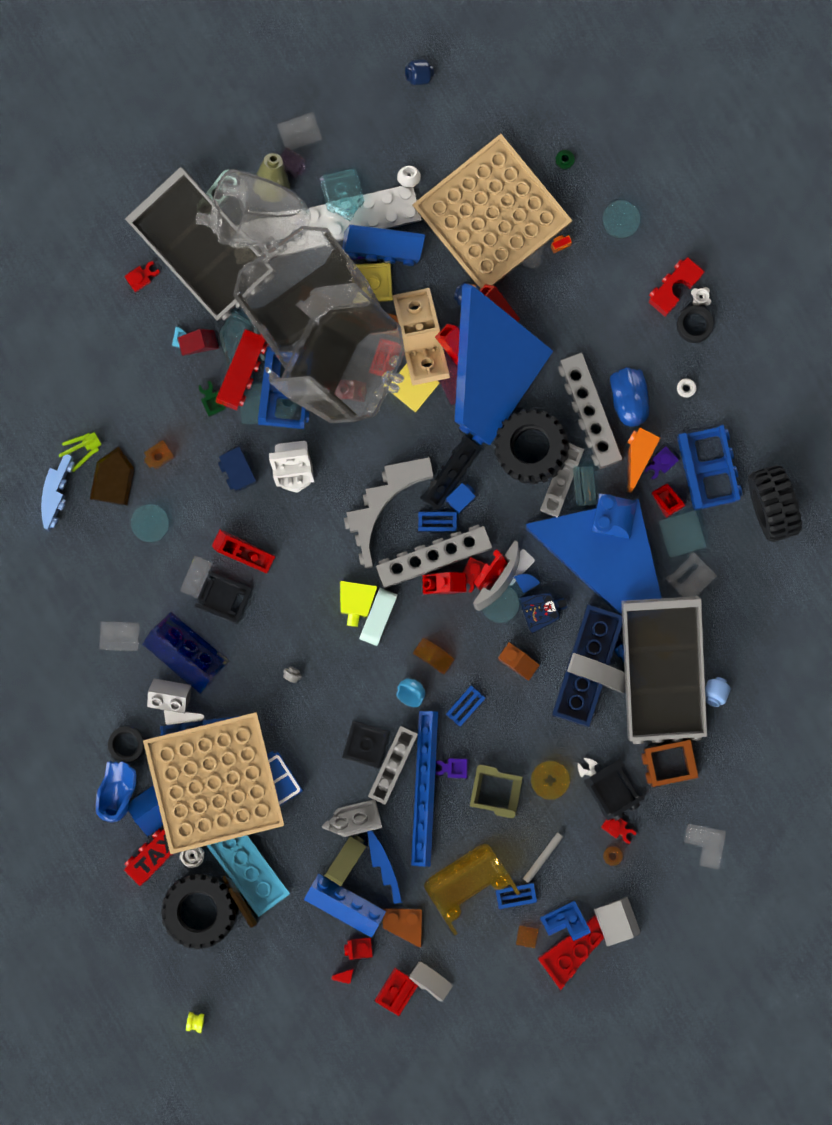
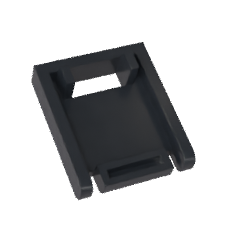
M209 571L208 575L215 579L212 581L206 578L198 600L204 602V605L196 603L195 607L238 624L252 588ZM240 594L244 598L238 612L235 613L231 609L237 595Z

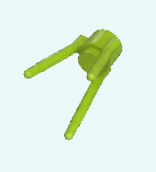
M95 432L87 433L62 443L63 446L82 441V443L60 453L59 457H63L85 446L87 451L91 449L73 467L72 472L76 471L94 453L99 451L98 447L101 446V443Z

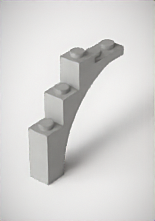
M430 457L384 466L385 471L381 472L383 483L387 482L388 485L365 489L366 494L363 495L364 505L369 506V508L346 512L347 517L344 518L346 529L350 528V533L358 532V535H355L357 546H361L362 553L359 554L360 564L365 565V569L373 568L369 546L374 525L381 511L394 496L405 488L420 481L433 478Z

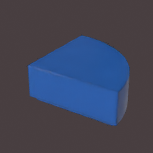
M529 574L514 576L523 593L540 584L535 577Z

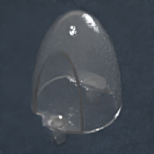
M231 169L222 176L216 187L211 214L198 212L196 224L211 226L213 233L218 235V242L221 244L247 247L269 246L284 243L302 235L310 226L311 212L307 204L296 193L278 182L250 172Z

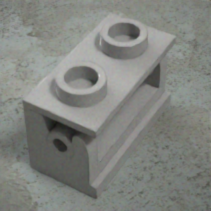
M153 679L148 690L147 707L185 714V710L190 702L191 685Z

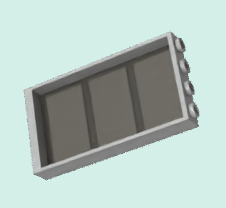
M182 167L173 173L125 218L217 321L228 319L232 315L230 311L233 308L242 306L246 302L244 299L246 296L255 294L260 289L259 284L263 281L266 283L274 276L272 272L275 269Z
M694 596L621 601L629 741H633V744H643L645 740L661 743L664 742V739L678 742L683 741V738L702 740V737H707L701 598Z

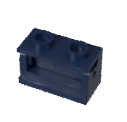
M240 447L219 456L221 461L218 462L222 473L226 472L229 477L226 479L230 490L234 489L237 493V490H243L257 483Z

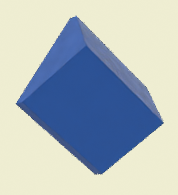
M153 785L133 799L128 809L136 824L147 837L163 826Z

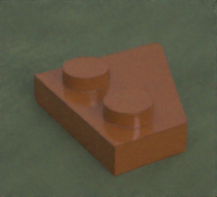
M383 908L386 911L383 917V929L417 947H421L422 909Z

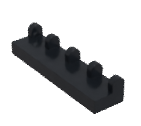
M463 436L461 438L462 442L456 450L452 451V456L445 466L442 465L438 476L434 481L430 482L431 486L424 495L420 496L421 500L436 510L440 509L482 449L468 437Z

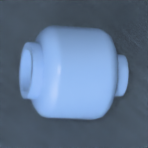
M716 677V679L707 681L705 701L710 706L719 707L726 703L731 688L724 678Z

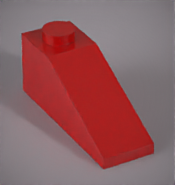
M219 530L212 544V547L218 553L266 574L275 559L274 555L223 530Z

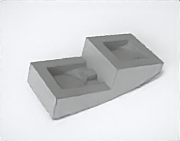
M418 962L409 976L421 989H426L438 1001H443L453 987L444 977L422 962Z

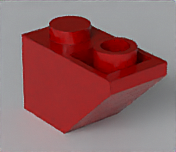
M446 572L422 575L423 594L466 592V573Z

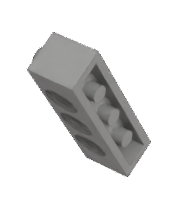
M400 726L368 795L369 798L386 805L418 736L417 733Z

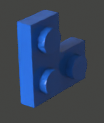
M575 901L540 917L549 936L564 928H567L573 941L591 933Z

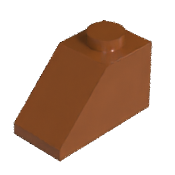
M510 642L498 657L499 661L528 681L540 666Z

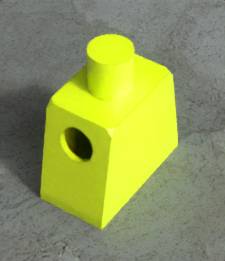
M345 581L340 582L341 613L348 614L347 626L358 627L360 616L368 617L377 586Z

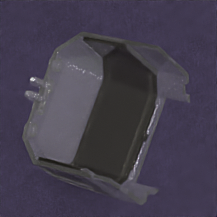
M301 226L278 242L271 236L269 242L273 247L269 250L261 243L259 247L263 252L255 260L245 264L239 270L233 293L243 312L286 371H291L296 366H299L301 369L307 368L295 351L351 311L358 308L368 323H370L372 320L371 313L380 306L367 279L329 229Z
M356 283L316 287L310 292L311 296L307 300H300L296 304L310 319L282 377L280 378L269 367H266L265 370L270 376L268 379L288 399L329 423L356 422L375 417L387 395V391L397 393L400 388L395 383H401L404 380L403 375L396 373L405 354L401 326Z

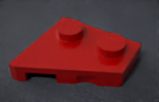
M497 549L493 553L495 559L491 565L486 563L482 572L473 582L479 591L483 587L490 590L508 564Z

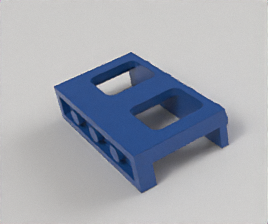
M267 347L258 425L304 429L305 423H309L310 411L306 410L307 405H311L312 394H309V387L313 388L314 382L311 370H315L316 359L313 358L312 351H309L307 356L277 353L273 347ZM286 363L307 366L305 384L281 383L279 381L281 365ZM279 398L301 400L303 402L301 419L277 418L275 416L277 400Z
M720 425L717 428L679 434L677 440L693 510L696 511L738 502L743 494L741 485H737L736 481L738 477L737 467L732 464L734 454L732 447L729 448L727 442L730 440L728 429H724V425ZM718 436L721 440L723 458L700 462L697 457L695 441ZM723 473L728 474L732 494L708 499L703 479Z

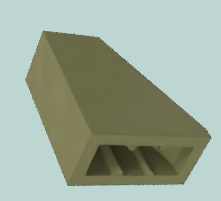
M357 835L354 838L350 836L328 869L325 877L342 886L367 847L364 845L365 840Z

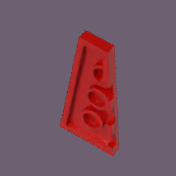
M596 915L586 922L591 933L573 941L569 934L537 958L560 990L563 989L566 982L572 978L580 965L586 961L590 953L604 939Z

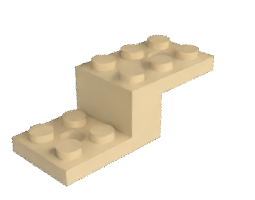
M430 288L392 295L412 386L450 378L443 347L435 338L440 332ZM413 306H418V307H419V308L416 309V310L410 309V308L413 307ZM426 363L432 364V365L429 366V367H424V366H423V365L426 364Z

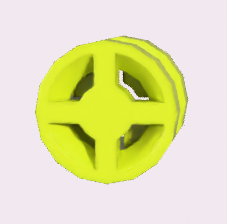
M189 1012L186 1031L196 1030L197 1033H202L205 1014L195 1015L193 1012Z

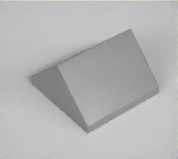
M628 897L594 909L607 946L641 934Z

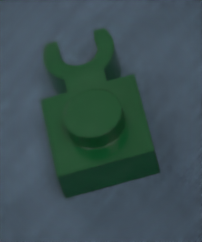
M208 381V390H203L201 385L198 388L200 393L206 396L201 401L208 416L211 417L226 410L224 405L216 402L219 392L213 393V385L211 381Z

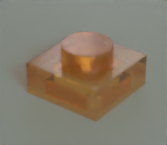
M519 925L516 945L535 948L539 929Z

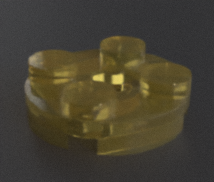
M555 761L541 763L534 769L531 775L533 790L544 799H557L569 787L570 777L568 771ZM548 775H552V778L556 779L552 786H549L547 782L545 783Z

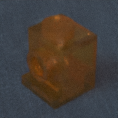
M163 440L144 452L146 455L144 461L149 468L154 467L155 470L175 459ZM161 454L162 458L161 460H155V456Z

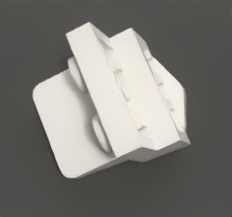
M306 441L277 444L275 446V453H269L273 478L277 487L281 486L283 489L298 493L309 486L311 482H314L313 466Z

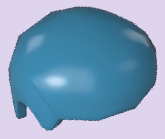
M407 678L401 681L397 687V698L407 706L419 707L425 698L423 685L415 679Z

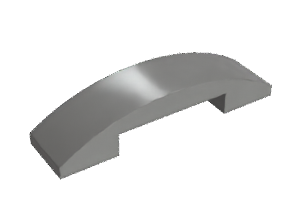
M569 443L568 459L564 462V468L557 472L558 475L552 478L540 511L558 518L584 449Z
M517 541L513 542L504 557L508 564L489 591L483 587L473 602L476 610L480 611L496 601L513 580L520 559V547Z
M573 653L568 672L595 681L617 692L624 693L625 672Z

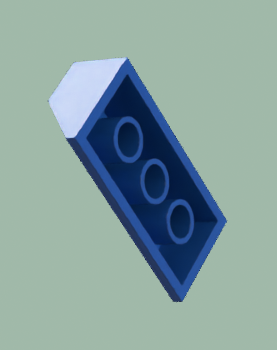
M349 225L344 231L342 254L352 259H357L360 256L366 257L365 260L368 261L383 259L385 263L399 261L403 262V265L414 266V263L417 264L420 261L425 234Z

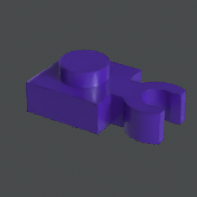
M665 447L652 459L655 464L647 466L644 472L653 470L655 474L651 477V480H654L658 477L660 470L665 474L679 460Z
M448 759V764L443 761H436V764L442 766V770L440 772L436 771L435 775H444L448 772V778L468 779L469 759Z

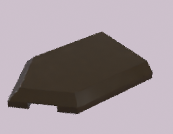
M117 447L97 461L90 500L128 506L134 467L120 447Z
M223 876L222 879L227 885L232 898L250 928H253L258 924L256 918L230 877Z

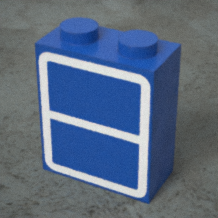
M271 751L267 754L279 805L281 806L303 792L280 753Z

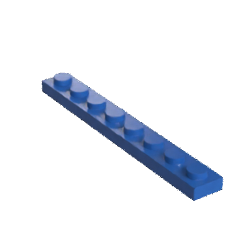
M419 711L411 866L431 867L438 712Z

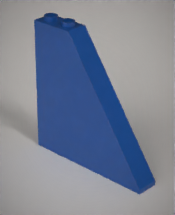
M465 283L462 286L455 422L460 425L459 429L462 432L472 434V439L478 444L482 445V443L490 445L497 436L498 428H502V422L509 418L553 350L477 288Z
M639 499L634 500L637 503L630 539L592 532L596 509L526 524V530L619 615H622L621 601L662 598ZM665 610L627 612V619L631 623L642 621V617L645 616L653 619L661 617L660 613H663Z

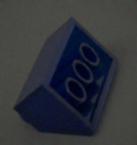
M172 612L150 631L142 643L143 646L200 694L229 663L228 659Z

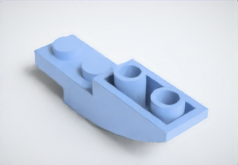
M68 454L63 456L57 471L52 468L49 469L44 483L41 511L43 526L48 531L51 528H55L58 522V517L56 516L59 510L62 511L66 504L65 496L59 493V491L65 488L67 483L66 475L68 472H72L75 462H73L74 458Z

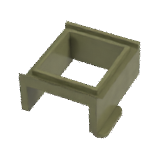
M479 765L476 771L470 807L494 811L497 816L514 818L523 777L500 773L495 767ZM483 775L513 780L508 809L478 803Z

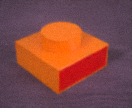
M561 235L553 239L554 242L551 243V249L553 253L570 247L572 244L570 236L564 237Z

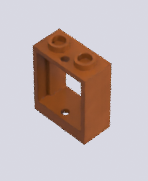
M691 740L643 749L644 753L641 754L643 765H647L648 772L645 773L647 784H651V787L699 778ZM682 747L688 775L657 781L651 753Z

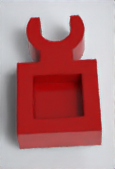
M153 261L149 262L144 270L139 266L124 276L135 293L151 283L149 280L150 276L156 277L160 274L159 269L155 272L150 271V268L155 265Z
M472 557L469 558L463 571L467 577L466 584L470 585L469 593L473 592V582L486 565Z
M614 818L608 821L606 819L600 827L616 839L621 835L623 841L628 844L631 841L626 838V835L632 833L636 836L637 834L632 829H626L627 822L621 818L616 821Z

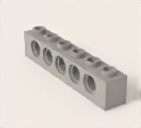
M579 353L560 360L558 370L560 376L565 377L567 384H564L567 394L572 395L573 402H571L574 412L579 414L580 419L578 423L580 429L586 432L585 442L588 448H592L594 455H591L594 465H598L599 469L621 462V454L583 354ZM578 372L581 379L574 381L571 379L570 374ZM585 390L587 397L579 398L577 391ZM587 407L592 408L594 415H585L584 409ZM598 425L601 432L599 434L592 433L591 426ZM605 443L608 449L605 452H601L598 450L597 445Z
M475 525L468 528L469 532L464 534L459 531L451 534V538L445 541L443 538L433 541L431 546L421 545L414 548L415 552L408 554L405 551L397 554L396 559L390 560L386 558L379 561L376 569L383 588L386 589L491 550L492 546L485 527ZM472 538L475 544L473 547H466L464 540ZM447 545H455L457 551L454 554L447 553ZM436 551L439 554V558L432 561L428 558V553ZM414 557L419 558L421 564L418 567H412L410 560ZM393 565H401L403 571L400 574L393 573Z

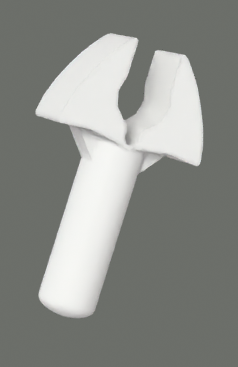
M583 758L589 764L590 770L583 769L578 763V771L581 777L584 775L591 777L597 773L595 771V765L598 764L596 761Z

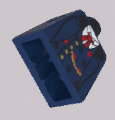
M551 593L519 599L531 634L559 620L557 611L567 608L564 597L553 601Z

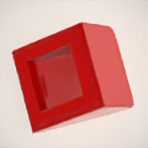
M354 968L334 974L331 979L349 984L351 983Z

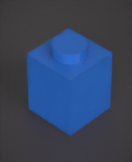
M461 483L446 498V502L460 514L475 499V491L470 485L467 484L465 486Z

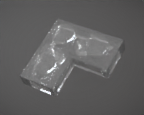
M687 824L684 843L703 847L699 866L719 870L726 831Z

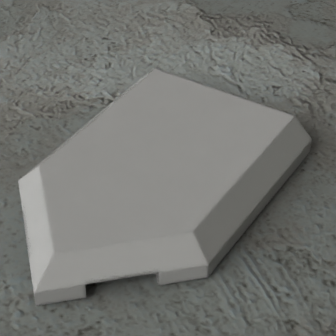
M376 800L338 808L333 813L334 816L322 826L323 829L343 837L382 828Z

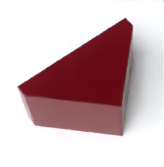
M199 329L177 338L182 356L219 349L214 330Z

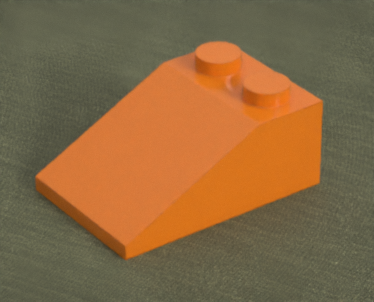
M639 428L638 431L634 430L627 442L630 444L628 448L627 492L629 493L635 488L660 440V437L642 428Z

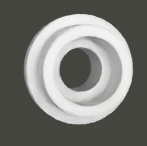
M682 379L677 385L678 394L684 398L693 396L696 391V385L691 379ZM684 385L689 386L690 390L688 392L683 390Z

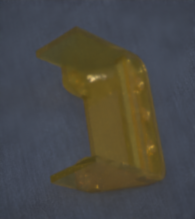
M487 844L476 847L427 879L424 884L426 892L454 936L458 933L451 922L456 920L461 914L459 905L484 888L492 885L494 889L501 890L510 885L516 895L520 894L508 872Z

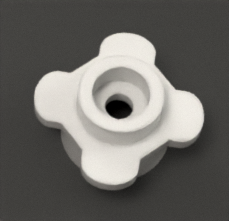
M694 288L691 291L694 299L692 302L693 306L710 305L709 288Z

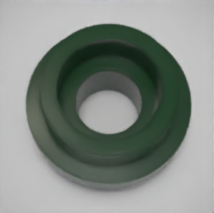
M562 150L556 155L558 167L568 169L574 164L575 158L572 152ZM567 156L569 160L563 162L562 157Z

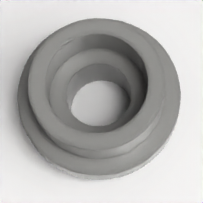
M289 667V669L285 668L283 671V678L290 682L297 683L302 678L299 674L300 671L296 668Z

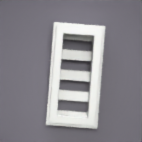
M164 710L166 725L206 720L204 715L185 712L184 714Z

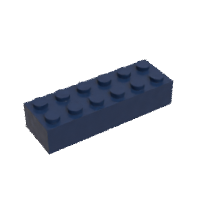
M591 605L586 606L551 716L587 728L590 726L602 684L577 676L567 670L573 653L609 665L622 626V615Z

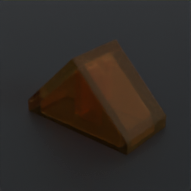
M425 638L421 640L412 653L443 675H445L455 660L443 649Z

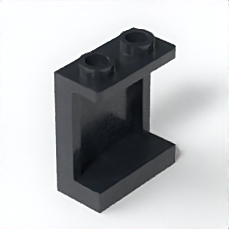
M621 759L584 780L607 821L612 818L615 821L625 816L624 811L627 809L633 811L641 806L639 802L644 800L643 796L638 797L621 769L624 766Z

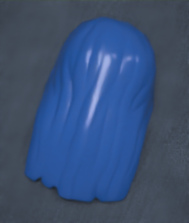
M626 367L610 376V384L613 392L614 409L620 421L628 427L642 425L649 416L648 389L642 370Z
M123 761L120 763L107 762L105 776L97 790L96 814L107 822H117L126 815L130 806L131 796L135 790L136 771Z

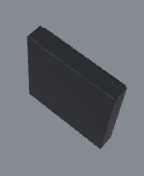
M353 721L342 758L379 769L390 732Z

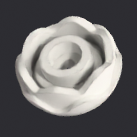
M404 166L397 174L398 182L404 187H414L420 182L421 174L414 166Z
M201 847L183 851L180 853V859L186 867H198L203 862L204 851Z

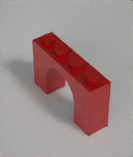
M485 284L479 290L517 322L520 320L496 286ZM447 324L435 338L458 366L460 329L457 326Z

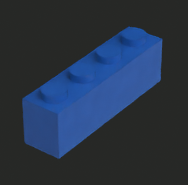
M319 873L304 898L310 904L371 938L386 913L383 909L339 886Z

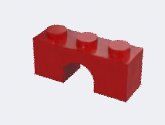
M688 257L684 261L681 259L674 266L676 269L672 275L668 273L661 282L664 284L659 289L655 287L649 294L651 298L648 303L664 317L679 302V299L673 294L672 287L675 284L682 283L691 289L704 274V271Z

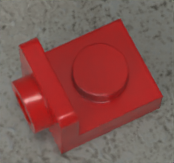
M371 937L347 940L348 944H344L345 956H349V960L373 957Z

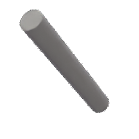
M556 833L523 880L527 883L532 880L562 840L563 836Z

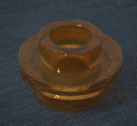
M608 847L603 853L604 861L610 866H616L622 861V852L617 847ZM612 852L616 854L614 860L609 858V854Z

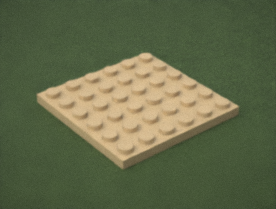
M502 134L498 135L412 204L480 289L485 284L495 285L572 223V219Z
M257 712L143 740L170 854L284 826Z

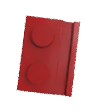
M394 968L374 1001L400 1016L418 985L408 975Z

